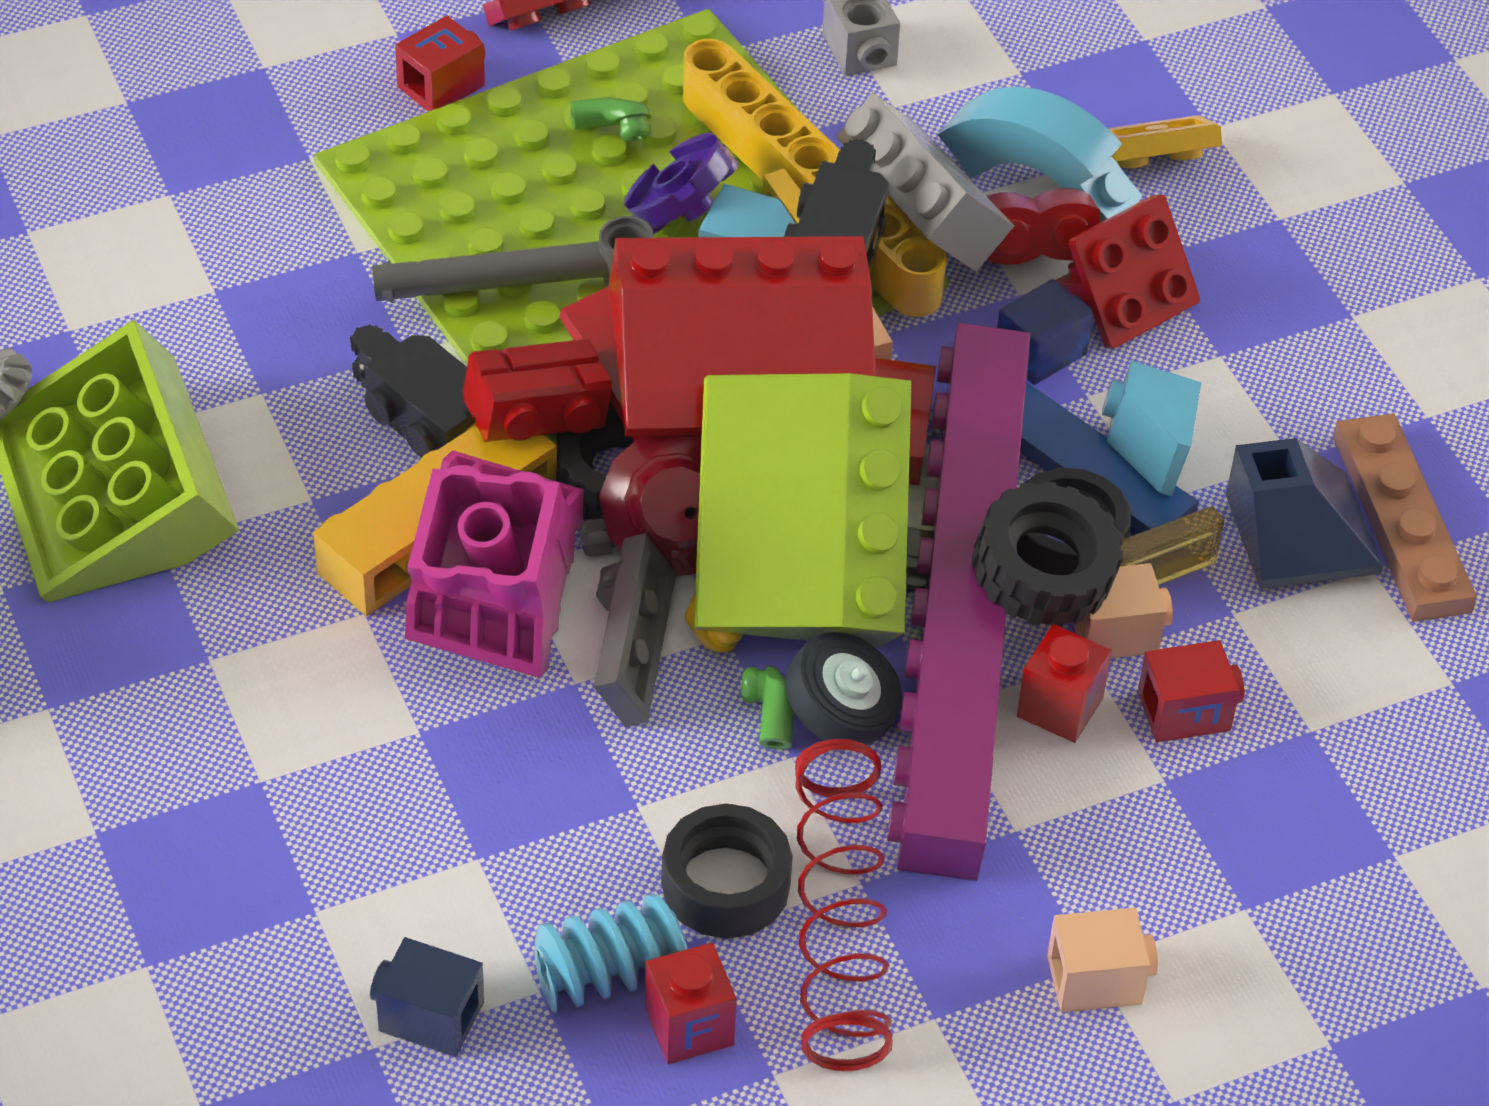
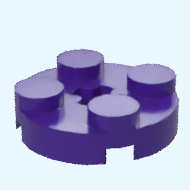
M700 134L680 143L669 151L675 161L667 165L661 172L653 163L629 189L624 199V205L631 216L645 220L651 226L653 234L659 232L669 222L680 216L686 222H691L703 215L714 202L709 193L737 169L738 161L714 134Z

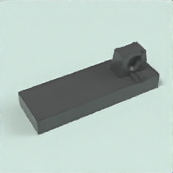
M647 533L624 538L621 551L622 559L601 569L596 591L597 599L609 611L594 688L625 727L648 722L676 578L675 570Z

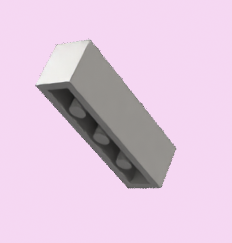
M872 92L865 102L850 114L845 127L837 135L838 140L843 145L844 142L847 143L849 140L862 139L874 145L876 158L873 172L881 173L889 182L888 195L928 240L975 272L978 271L1014 227L1004 214L917 123Z

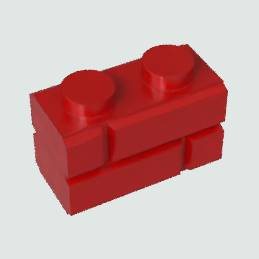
M581 339L510 347L504 350L492 349L471 352L468 358L463 396L472 418H476V426L484 442L508 439L526 440L532 436L565 432L584 433L591 429L605 426L612 392V380L603 363L599 362V356L590 340Z

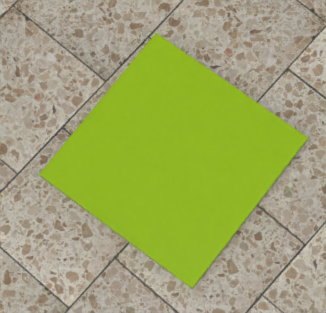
M708 8L315 153L314 161L387 260H391V263L420 262L429 259L599 241L601 228L608 221L621 216H631L624 205V199L631 186L645 170L654 163L661 172L667 165L675 161L669 152L674 147L700 134H714L683 102L684 52L687 46L694 41L716 39L725 42L795 108L797 107ZM614 97L644 103L652 116L648 119L651 133L644 140L625 141L620 135V125L573 130L570 102ZM728 148L738 161V167L731 176L719 183L709 193L714 201L724 184L762 194L763 181ZM710 208L691 222H686L682 216L669 222L659 232L653 234V238L698 237L699 228ZM946 275L944 281V289L948 288L949 279L946 277ZM603 277L441 295H421L416 298L467 365L469 354L474 351L504 350L510 347L572 341L571 335L559 317L562 308L606 286ZM872 287V307L877 315L881 316L895 310ZM557 434L544 435L554 444L557 443Z

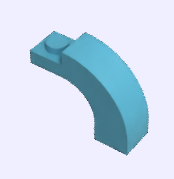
M1012 86L987 91L966 102L937 134L972 178L1004 163H1017L1032 167L1050 177L1061 188L1077 189L1090 194L1100 209V222L1135 205L1143 196L1112 158V155L1122 145L1117 137L1089 112L1067 99L1050 92L1028 87Z

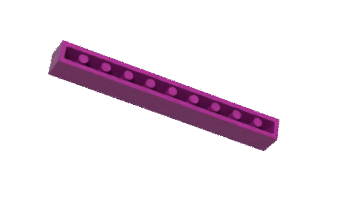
M957 323L953 347L941 346L936 382L948 385L947 393L936 392L931 429L943 430L942 440L931 439L926 472L927 477L938 478L937 489L926 487L921 525L933 527L932 538H920L916 565V575L927 576L926 588L915 587L910 626L922 627L921 640H909L905 667V678L917 680L915 693L904 691L899 722V731L911 732L909 747L898 746L893 785L905 787L904 802L892 801L887 841L899 843L897 870L977 881L987 838L1006 613H1004L1005 609L997 603L994 605L986 597L987 592L983 586L979 587L975 579L976 568L972 567V555L975 550L973 548L989 506L994 500L998 501L1002 492L1009 488L1012 490L1017 488L1030 344L1029 332Z

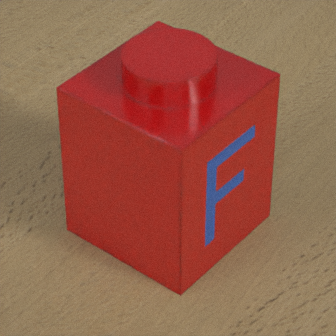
M448 15L395 44L397 87L428 112L459 101L485 86L484 59L486 52L484 43L474 32L466 30Z
M1052 624L1024 667L1016 717L1076 743L1104 698L1112 650Z
M1221 640L1145 651L1137 693L1157 743L1231 731L1236 706L1238 703L1243 702L1245 688L1240 668L1236 664L1230 665Z
M713 942L646 961L645 1010L667 1065L734 1046L737 998Z

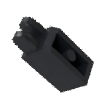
M863 139L849 140L847 143L844 142L843 147L841 146V151H839L835 163L821 162L814 183H804L801 189L797 207V218H800L799 223H789L784 237L864 236L870 273L886 228V217L884 216L885 201L889 193V182L881 173L873 172L876 158L874 145Z
M369 324L360 328L356 327L355 332L350 336L351 351L355 352V356L358 355L355 362H352L353 377L357 379V382H361V386L366 389L364 397L366 407L378 423L382 425L388 424L404 437L411 449L419 457L422 458L428 452L440 449L466 432L476 422V418H472L463 396L467 366L430 336L411 335L402 342H399L388 332H383V328H378L377 325L371 326Z

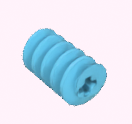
M653 893L643 899L641 912L633 902H620L616 908L615 921L607 910L602 908L594 909L591 912L588 928L579 917L575 915L569 916L563 921L562 937L552 924H540L535 938V962L545 999L551 1011L557 1013L559 991L565 990L576 1007L584 1006L585 984L591 982L603 1000L609 999L611 997L612 977L616 975L620 976L630 992L637 991L638 969L646 968L647 960L686 950L687 944L676 915L660 895Z

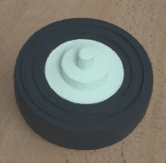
M840 632L821 634L802 647L794 656L787 670L785 680L786 693L793 711L805 727L824 741L829 739H850L869 745L883 736L894 724L900 713L903 697L902 688L894 668L879 650L859 637Z

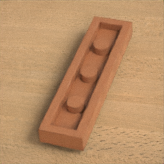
M1395 413L1337 421L1333 439L1412 622L1473 613L1477 595Z

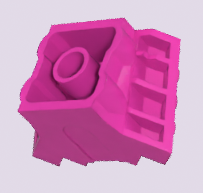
M452 450L442 459L440 469L432 468L407 567L412 582L406 602L405 639L541 678L550 668L551 638L559 629L560 603L567 573L569 574L570 567L574 562L575 532L582 525L584 490L543 478L533 472H523Z

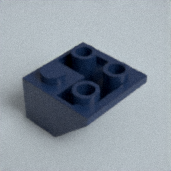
M1297 438L1236 445L1226 498L1260 589L1382 573V561L1346 472Z

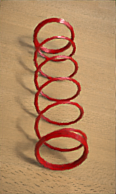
M829 739L817 742L803 750L795 763V789L801 801L809 808L797 825L796 840L801 851L811 860L798 878V894L803 905L814 914L807 919L799 932V948L804 958L816 968L807 976L800 990V1003L805 1013L814 1021L809 1024L801 1035V1050L811 1062L822 1068L835 1071H856L869 1068L883 1061L892 1051L893 1034L889 1030L892 1020L882 1012L857 1009L824 1016L819 1019L811 1011L807 1002V989L813 978L820 972L841 980L866 982L880 978L889 971L890 966L884 958L870 953H854L839 956L819 965L810 956L806 947V933L812 922L818 917L831 924L844 927H867L879 923L887 915V909L881 903L862 898L837 901L818 911L809 903L804 892L805 879L811 868L816 864L829 871L849 875L873 872L882 866L885 861V856L880 850L867 845L837 847L815 857L808 851L803 840L804 826L810 815L814 812L829 820L843 823H861L872 820L882 812L883 804L878 798L862 793L873 787L881 777V760L876 751L864 743L850 739ZM830 750H851L862 753L874 765V771L866 780L845 787H827L816 784L806 778L804 774L806 768L814 759ZM802 786L814 794L829 798L813 805L806 798ZM847 798H864L876 804L875 812L863 817L845 818L828 814L818 808L830 802ZM851 850L868 851L878 856V862L874 866L863 869H844L830 866L820 861L835 853ZM851 904H868L880 910L879 917L864 922H847L831 918L823 913ZM853 959H871L883 965L880 972L866 976H849L826 969L836 963ZM871 1016L882 1018L885 1024ZM859 1025L874 1030L850 1031L834 1026ZM825 1028L834 1033L850 1037H870L881 1034L885 1039V1044L879 1051L869 1056L855 1059H835L822 1056L813 1051L808 1043L815 1033Z

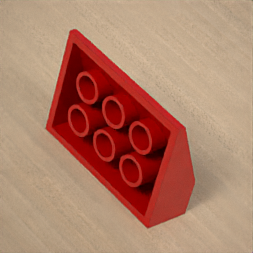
M864 236L616 238L609 291L625 436L702 435L704 378L707 375L851 373L876 376L872 286Z

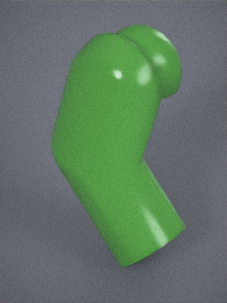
M614 97L570 102L573 130L620 125V135L625 141L644 140L651 133L648 119L652 116L644 103Z
M767 665L766 670L748 667L743 671L741 698L747 703L763 702L759 744L770 749L782 750L791 748L795 712L787 697L785 676L779 669Z

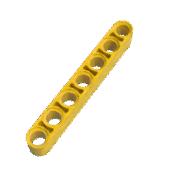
M701 39L687 46L684 52V104L762 181L763 175L785 169L800 189L804 183H814L822 161L835 163L841 150L731 46L716 39ZM887 195L884 213L886 228L870 270L871 286L894 309L904 315L911 317L931 315L940 308L943 300L947 262L946 251L928 240L891 197Z

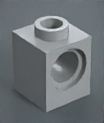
M824 0L822 34L845 76L897 65L900 21L888 0Z

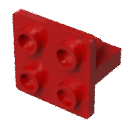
M1163 194L1152 195L1070 238L1069 247L1074 261L1067 266L1069 273L1049 283L1056 305L1091 307L1102 342L1106 348H1117L1198 304L1200 301V296L1166 196Z

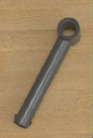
M621 216L608 221L601 228L599 241L429 259L420 262L391 263V260H388L382 265L372 266L376 301L394 303V299L413 298L421 295H441L603 277L604 284L607 287L609 286L616 238H653V230L641 218Z

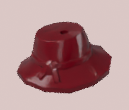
M640 436L613 459L600 492L599 500L607 535L622 551L624 538L647 533L675 570L676 576L696 574L702 436ZM688 507H693L694 514L689 518L685 517V510Z

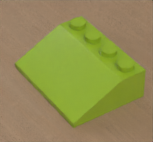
M134 319L27 389L19 404L6 417L0 420V473L40 597L47 603L189 564L240 531L175 357Z
M851 373L707 375L704 378L694 614L695 630L810 641L821 634L840 632L859 637L877 648L905 633L911 381Z

